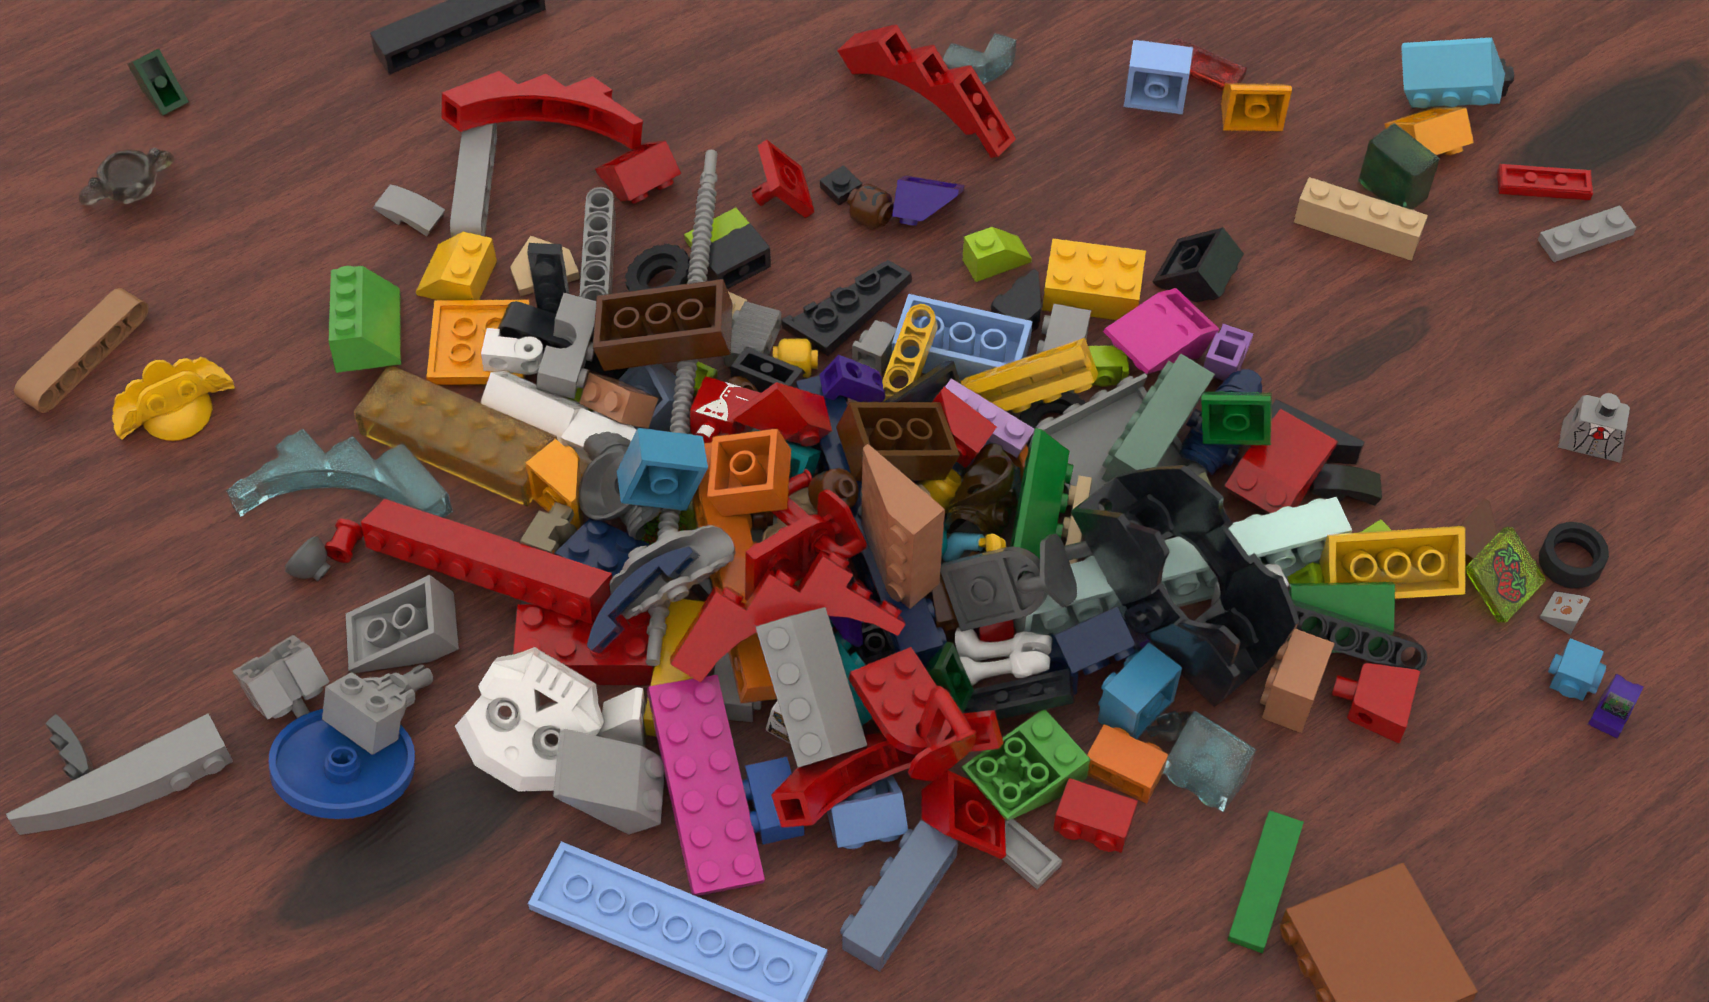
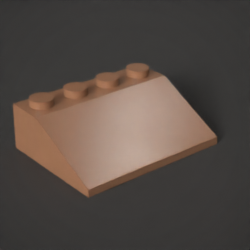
M867 444L863 447L861 525L887 593L893 600L901 601L911 609L940 583L945 509Z

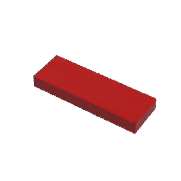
M1499 164L1497 170L1499 194L1591 200L1593 195L1591 170Z

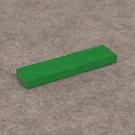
M1269 810L1227 941L1263 953L1303 827V821Z

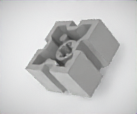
M295 635L273 646L263 656L255 657L232 671L252 706L267 719L282 717L291 710L296 718L310 713L301 696L305 700L311 699L323 691L322 686L330 682L310 646L301 642Z

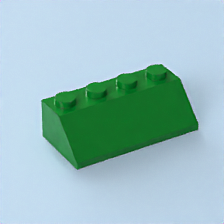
M1034 429L1027 452L1010 547L1024 548L1035 554L1039 559L1041 541L1050 534H1057L1060 538L1062 536L1063 524L1058 523L1059 513L1065 514L1068 494L1063 493L1064 483L1070 484L1074 466L1068 463L1070 451L1042 429Z

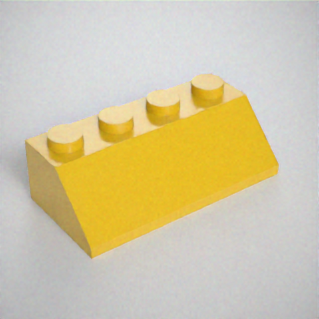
M1455 526L1329 534L1326 537L1319 560L1324 583L1393 582L1395 584V599L1465 594V527Z

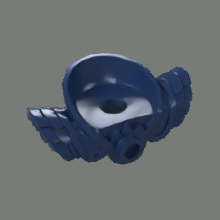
M1242 369L1241 371L1231 373L1215 392L1262 393V378L1253 370ZM1195 409L1186 424L1191 429L1181 444L1182 449L1179 451V454L1184 459L1198 462L1213 476L1216 469H1221L1224 463L1231 466L1240 451L1238 448L1244 445L1203 444L1202 411Z

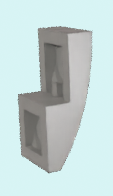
M391 184L373 207V209L394 223L400 225L404 221L425 236L430 234L445 212V209L412 191Z

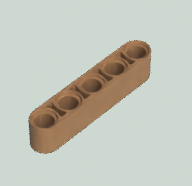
M123 288L114 289L17 381L14 389L15 396L41 413L49 412L145 320L148 314L147 303Z

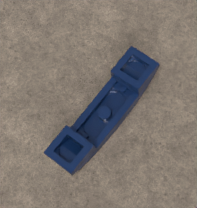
M689 546L675 549L650 560L628 576L614 590L600 610L589 635L588 648L591 651L601 653L625 630L616 618L663 572L667 576L677 579L700 554Z

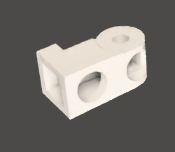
M487 328L481 351L483 370L493 372L507 371L509 373L527 375L538 373L543 357L542 343L534 337H524L521 339L501 337L500 329Z

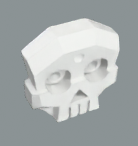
M534 647L518 654L497 657L478 686L481 696L459 720L455 728L476 767L517 791H552L555 784L560 730L568 729L596 736L604 723V719L598 704L596 683ZM539 692L554 701L541 706ZM500 707H510L512 715L504 717L500 713ZM549 733L555 734L558 737V743L549 744L546 740V735Z

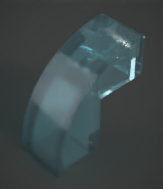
M994 33L984 53L951 43L943 60L949 69L971 65L982 84L998 78L1011 67L1015 61L1016 39Z

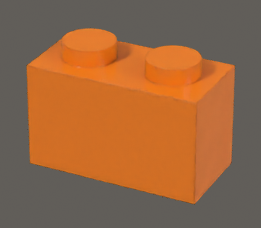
M1104 724L1087 754L1090 758L1087 776L1147 804L1165 771L1169 754L1163 752L1159 746L1153 743H1144L1131 737L1127 731L1121 728H1112Z

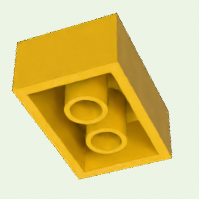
M1052 238L1042 310L1052 312L1053 304L1091 310L1090 317L1110 320L1120 319L1139 305L1146 251Z

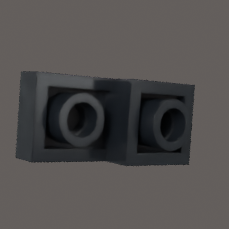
M1324 464L1311 485L1310 492L1326 499L1337 497L1339 503L1345 496H1349L1376 506L1382 499L1381 478L1379 473L1358 467Z

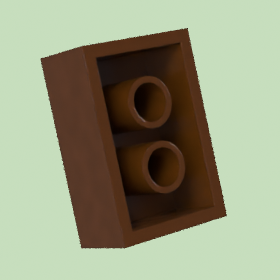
M849 402L836 426L851 474L856 481H862L863 447L867 444L910 480H945L960 456L940 402Z

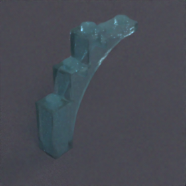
M304 429L287 436L281 443L275 446L279 455L278 458L265 463L259 470L245 479H240L231 488L226 490L234 510L240 517L269 498L313 488L358 490L442 518L453 512L448 493L403 443L394 449L387 450L377 460H374L353 436L337 443L331 450L324 453Z

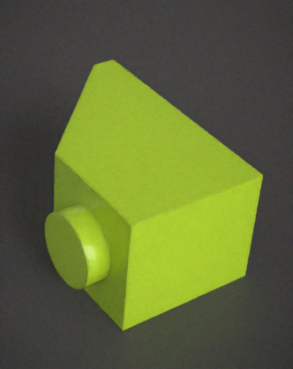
M990 227L964 236L963 262L975 282L1032 262L1031 256L1019 237L1011 233Z

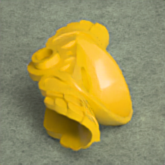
M199 357L193 361L188 358L179 359L173 366L164 360H154L144 368L143 379L131 381L127 384L124 392L116 395L112 415L115 433L123 440L143 424L148 433L166 441H179L190 438L201 431L209 422L212 413V401L208 393L234 389V382L225 373L223 368L218 367L214 362L204 357Z

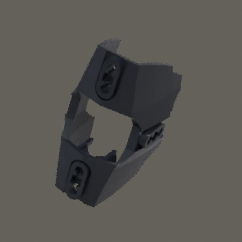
M1185 465L1145 468L1117 475L1071 511V514L1105 575L1108 584L1117 595L1122 606H1126L1127 610L1124 616L1128 625L1137 633H1145L1144 636L1157 649L1182 667V676L1207 701L1216 707L1265 665L1278 652L1279 648L1286 643L1300 623L1283 576L1270 571L1255 553L1251 555L1246 553L1229 530L1233 523L1225 513L1223 507L1224 496ZM1098 504H1101L1104 510H1100ZM1174 535L1188 541L1197 549L1216 575L1220 587V597L1195 621L1190 620L1179 606L1177 607L1173 603L1162 583L1164 565L1170 553L1164 540Z

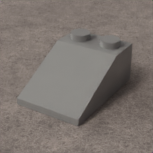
M431 575L345 613L348 669L352 673L427 663L459 649L454 592Z
M568 729L560 730L553 797L628 835L661 824L665 772L662 758L640 745Z

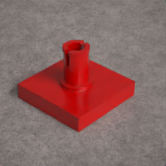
M765 140L757 147L767 181L751 190L757 204L764 206L771 199L778 197L804 218L813 214L815 211L802 166L770 141Z

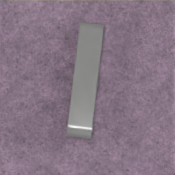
M496 123L471 128L462 132L450 220L451 237L461 232L485 236L497 142Z
M603 187L590 190L587 193L585 202L580 297L596 301L599 295L612 294L616 213L613 193Z

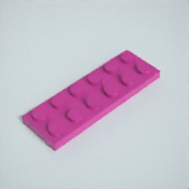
M718 675L706 676L701 683L695 679L648 686V699L691 894L701 896L762 884L765 881L750 820L749 808Z

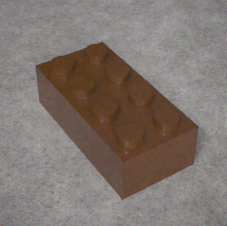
M724 280L597 296L593 349L603 370L608 371L731 355L733 303Z

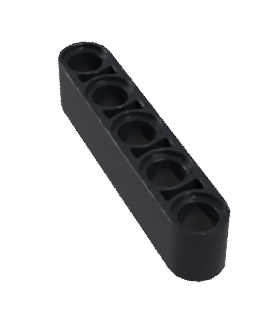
M517 301L508 304L498 327L501 337L517 339L524 337L537 338L542 343L543 354L546 345L559 349L572 345L566 339L553 336L555 313ZM596 353L592 362L586 360L584 366L585 369L618 380L629 369L604 371Z
M1292 600L1300 621L1296 629L1335 643L1332 650L1380 665L1415 669L1418 671L1423 669L1427 663L1428 656L1426 650L1409 635ZM1308 617H1317V624L1312 630L1305 631L1302 629L1304 620ZM1342 627H1349L1350 632L1346 639L1341 641L1335 640L1337 630ZM1375 637H1382V644L1377 650H1368L1370 640ZM1414 647L1413 657L1402 661L1401 654L1403 650Z

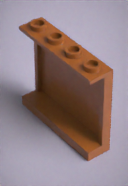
M1404 863L1285 910L1280 923L1281 935L1285 943L1289 946L1292 945L1298 955L1297 963L1303 976L1310 978L1316 989L1315 997L1317 1002H1472L1478 993Z

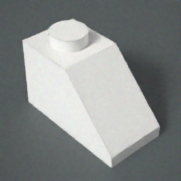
M636 687L603 702L602 716L604 723L596 736L636 744L645 748L646 733L643 717L646 703L643 688Z

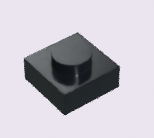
M844 165L820 179V188L837 205L846 202L850 193L855 188L859 189L862 186V182Z

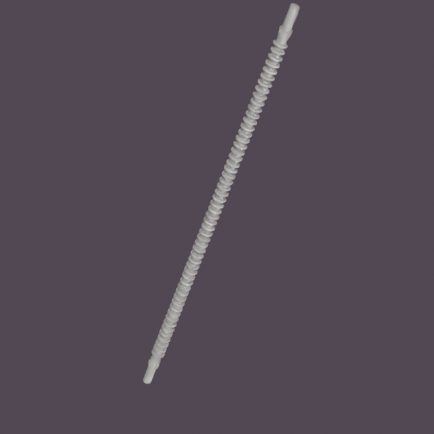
M715 150L706 151L704 170L700 176L701 188L698 189L687 284L707 281L709 246L711 245L710 239L712 238L711 232L713 230V211L715 210L714 204L717 194L714 188L718 176L715 174L718 153ZM698 359L679 361L677 364L678 371L676 372L674 402L672 403L674 409L671 411L673 417L670 421L672 424L670 426L671 432L685 434L690 432L689 418ZM662 509L659 515L661 522L658 524L660 529L657 532L658 537L670 529H679L677 523L680 521L678 515L681 513V510ZM663 572L665 582L668 583L673 580V578ZM666 600L661 606L648 609L651 618L647 627L649 639L646 664L650 666H658L660 664L662 639L666 634L667 627L665 617L669 615V610L667 609L670 606L669 600Z

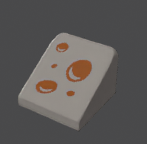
M1555 591L1540 615V619L1571 635L1590 598Z

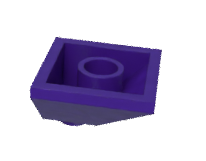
M905 175L897 181L892 216L899 217V223L917 225L918 221H924L964 191L965 185Z

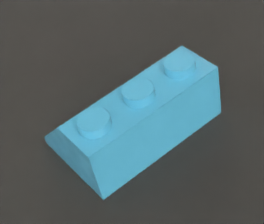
M1492 37L1402 43L1404 92L1411 108L1500 104L1505 72Z

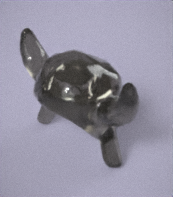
M151 148L147 155L133 149L110 154L99 165L97 178H90L88 185L79 192V202L83 205H91L109 198L116 202L130 204L143 199L152 193V189L156 185V174L172 165L174 156L169 151Z

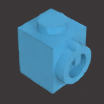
M1570 638L1562 654H1555L1548 673L1554 676L1549 688L1559 691L1565 697L1576 698L1581 701L1584 700L1587 692L1596 694L1607 666L1600 663L1604 651Z

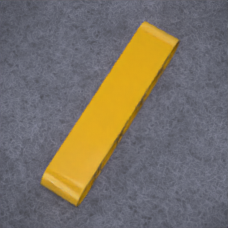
M926 304L914 305L906 314L882 380L885 400L903 389L892 386V381L896 377H907L909 380L906 386H908L921 376L938 326L934 311ZM925 316L930 319V323L924 328H917L913 325L918 317ZM909 346H915L920 349L918 355L914 358L904 357L903 351Z

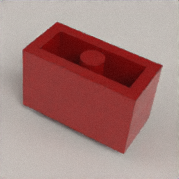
M1069 778L1056 812L1053 830L1059 832L1067 839H1081L1093 843L1100 850L1122 853L1138 801Z

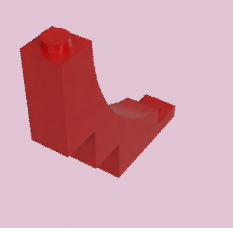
M897 24L856 33L837 50L852 75L873 74L901 83L925 97L943 111L965 135L976 134L991 158L999 157L1016 140L971 65L949 69L934 44L912 49Z

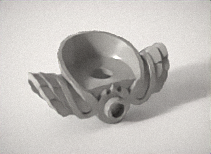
M714 525L679 532L674 528L662 533L658 537L659 541L648 547L640 546L632 550L628 554L629 559L625 562L623 569L620 573L614 575L609 583L611 594L634 571L664 553L689 546L696 550L700 556L677 579L667 583L664 581L662 573L621 615L626 619H630L633 616L646 612L650 607L656 608L663 605L666 600L676 602L685 598L689 594V589L692 585L702 583L709 578L710 574L717 572L727 563L733 561L736 553L730 536L724 530Z

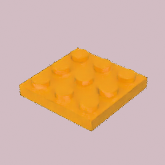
M434 300L426 376L428 385L487 384L490 372L493 371L483 370L481 351L487 328L498 329L509 303L517 301L530 305L529 300ZM511 373L525 379V374Z

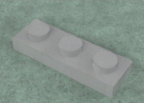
M1617 206L1540 233L1538 241L1551 260L1556 262L1632 236L1636 226L1622 207Z

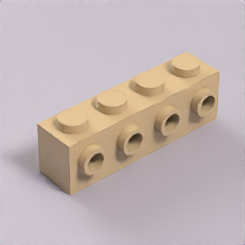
M1309 177L1299 199L1294 223L1412 261L1428 215Z

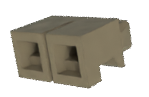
M556 502L549 513L539 510L521 538L520 543L555 554L577 531V528L570 523L574 517L573 509Z

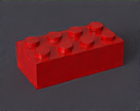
M518 604L513 655L535 647L596 683V685H651L655 666L646 664L649 639L647 627L649 626L651 616L648 610L630 619H626L620 614L616 620L625 630L601 653L591 651L587 646L593 624L534 604Z

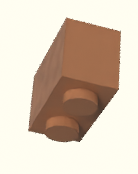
M589 373L579 404L620 423L648 429L658 397L618 379Z

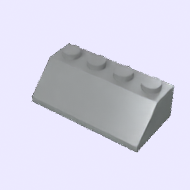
M826 607L756 626L797 766L801 767L867 746Z

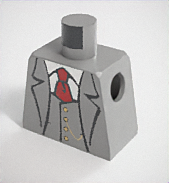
M1612 393L1603 394L1601 398L1590 395L1582 396L1562 422L1558 448L1621 462L1630 407L1627 404L1620 403L1619 398Z

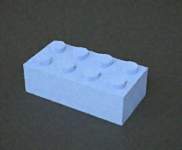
M908 294L892 341L893 353L909 309L917 304L928 305L934 311L938 326L922 373H928L946 360L954 361L959 379L963 380L965 377L1025 358L1030 346L1032 321ZM925 316L918 317L913 325L917 328H924L930 323V319ZM909 346L903 351V356L914 358L918 355L920 349L915 346Z

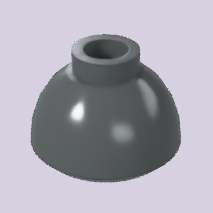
M318 536L310 537L294 553L285 565L286 573L300 579L314 578L319 581L328 572L331 565L327 563V551Z

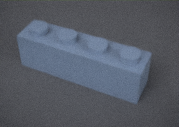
M920 820L914 831L912 829L906 831L899 844L901 850L895 858L889 857L880 871L882 878L875 887L870 885L860 901L862 907L856 916L852 914L848 916L840 930V934H842V949L879 972L957 857L958 841L944 835Z

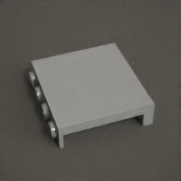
M1145 373L1136 378L1129 376L1120 381L1115 389L1109 392L1106 389L1094 394L1089 402L1083 405L1079 403L1073 404L1063 412L1062 416L1056 419L1048 417L1036 426V428L1045 431L1070 451L1068 463L1074 466L1070 484L1064 483V493L1069 495L1070 485L1077 486L1078 476L1092 478L1090 496L1107 483L1102 480L1107 470L1102 464L1147 394L1143 387L1148 377ZM1177 436L1157 465V467L1185 465L1197 475L1204 472L1208 473L1198 462L1181 457L1179 451L1182 449V443ZM1098 504L1099 509L1104 510V507L1101 504Z

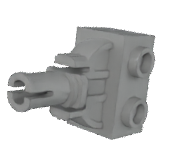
M422 664L404 675L388 673L381 678L369 677L361 679L351 672L326 686L322 719L373 755L398 740L400 722L406 708L414 703L416 691L433 682L432 672L429 668L424 669L425 666Z

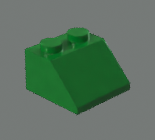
M1219 391L1204 392L1202 394L1203 444L1271 445L1272 393Z

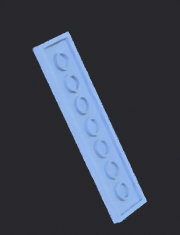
M561 842L528 902L529 910L752 1002H806L828 955L827 949L564 842Z

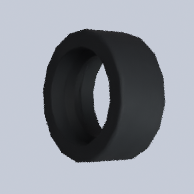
M1565 522L1556 525L1548 532L1539 551V564L1544 574L1554 583L1566 588L1579 589L1590 586L1599 579L1609 558L1608 545L1604 537L1593 527L1579 522ZM1569 542L1582 546L1590 553L1593 559L1592 565L1586 568H1576L1565 564L1557 557L1554 551L1555 545Z

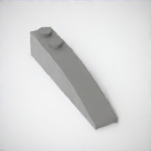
M208 713L6 815L19 835L56 830L92 822L134 809L174 791L184 790L192 782L208 774H215L221 771L233 760Z

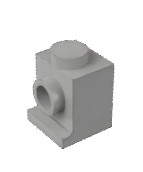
M875 320L869 330L865 329L862 332L859 342L854 341L852 345V360L870 366V368L882 374L892 355V341L897 328L892 327L887 322Z

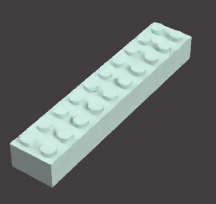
M1337 497L1325 500L1322 498L1315 499L1306 505L1294 508L1291 506L1283 507L1277 512L1262 516L1259 514L1252 515L1245 520L1234 522L1229 527V530L1248 555L1255 553L1264 565H1280L1286 579H1288L1287 576L1311 562L1319 564L1327 535L1352 532V528ZM1181 537L1164 540L1170 553L1164 565L1162 583L1173 603L1177 607L1212 599L1218 579L1197 549ZM1090 556L1084 561L1070 564L1077 584V597L1069 606L1061 607L1048 595L1044 603L1035 612L1022 618L1013 619L1017 633L1026 631L1035 634L1046 635L1053 633L1056 635L1122 604L1108 584L1095 557Z

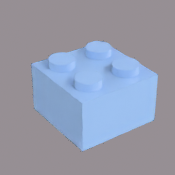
M1133 40L1124 107L1183 114L1193 47Z

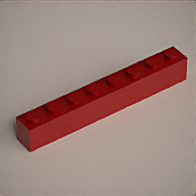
M384 499L361 521L366 548L590 624H594L600 610L611 596L609 583L613 577L610 572L388 499Z

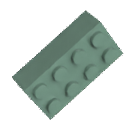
M1183 354L1179 355L1175 363L1168 360L1154 386H1151L1137 412H1134L1122 435L1118 437L1110 449L1108 456L1102 464L1103 467L1107 468L1102 480L1109 482L1117 475L1139 469L1157 467L1215 374Z

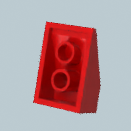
M1280 409L1272 419L1271 445H1252L1241 458L1224 487L1229 494L1265 515L1277 512L1279 509L1287 506L1298 507L1338 444V441Z

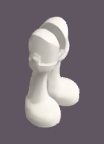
M960 627L956 629V649L972 685L988 677L1013 673L1016 678H1024L1040 674L1050 668V657L1048 654L1052 650V637L1049 635L1025 631L1016 633L1013 639L985 642L979 640L973 629L961 631ZM997 657H1010L999 661L980 662Z

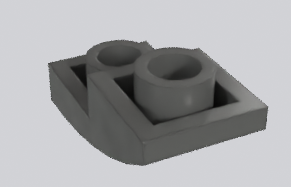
M55 714L45 723L52 734L49 741L60 751L59 755L66 765L62 770L71 780H75L93 771L94 768L71 728Z

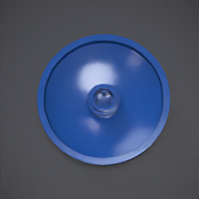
M323 709L307 713L295 719L273 741L269 752V774L275 791L293 808L316 817L348 819L379 811L393 803L405 792L414 775V745L411 737L401 725L398 740L373 755L322 719Z

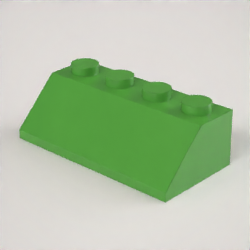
M343 266L331 270L329 345L336 373L401 365L400 288L364 266Z

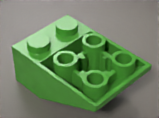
M1041 710L1004 736V743L999 749L985 750L961 767L963 772L1005 820L1009 821L1063 796L1069 778L1080 782L1084 781L1088 775L1090 758L1046 710Z

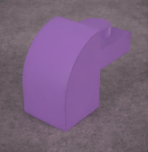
M1223 324L1220 332L1215 334L1205 358L1204 368L1215 374L1213 378L1222 381L1228 378L1231 373L1241 371L1243 361L1252 342L1253 333Z

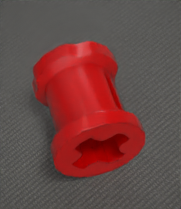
M341 518L335 524L337 530L331 541L326 542L324 546L328 557L341 563H349L353 557L352 550L357 540L362 539L363 531L362 527L356 522Z

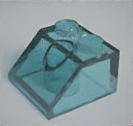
M1194 711L1167 757L1163 774L1167 775L1174 785L1180 788H1187L1196 794L1205 805L1216 807L1224 812L1246 782L1256 749Z

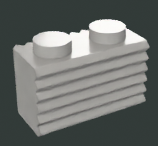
M744 301L741 311L736 310L732 317L731 355L724 356V365L731 367L732 363L746 346L769 355L782 327L781 311Z

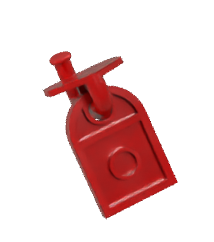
M807 469L803 473L789 479L787 509L771 511L787 526L745 551L746 601L767 569L775 573L778 569H781L798 581L806 575L820 551L828 556L833 551L843 558L849 559L867 548V543L849 506L831 490L825 489L818 494L817 514L812 515L807 514L789 498L792 494L809 487L813 478Z
M912 647L850 672L849 682L886 740L895 748L905 753L915 754V758L912 760L908 770L911 778L930 782L935 781L972 750L976 741V731L971 729L950 693L943 687L936 686ZM952 728L956 736L947 739Z

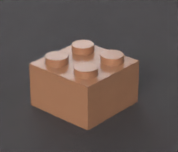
M1298 629L1294 630L1290 640H1287L1279 648L1274 666L1268 675L1260 700V704L1265 705L1262 719L1302 733L1335 643Z

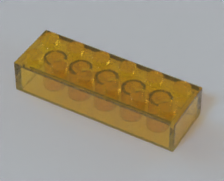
M395 366L386 367L354 410L360 434L526 507L533 500L526 462L554 439L558 440L556 435Z

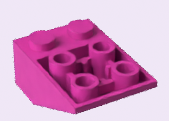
M1177 288L1155 294L1106 327L1103 332L1111 339L1112 344L1116 348L1122 350L1133 360L1134 365L1139 370L1149 374L1162 370L1168 360L1175 363L1180 354L1185 355L1191 360L1200 358L1215 337V334L1219 331V328Z

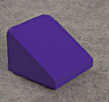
M828 616L844 640L855 647L863 645L862 621L848 617Z

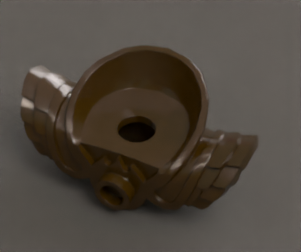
M995 443L987 444L975 456L972 465L961 479V484L955 492L954 499H951L949 502V511L944 523L947 533L952 534L954 529H957L966 520L978 526L986 535L990 534V531L993 534H1000L1004 527L1008 526L1012 508L1017 506V492L1015 488H1012L1014 480L1013 462L1002 450L1001 445Z

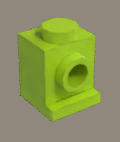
M1088 346L1098 371V376L1092 385L1102 387L1117 385L1129 376L1128 356L1122 350L1115 346Z

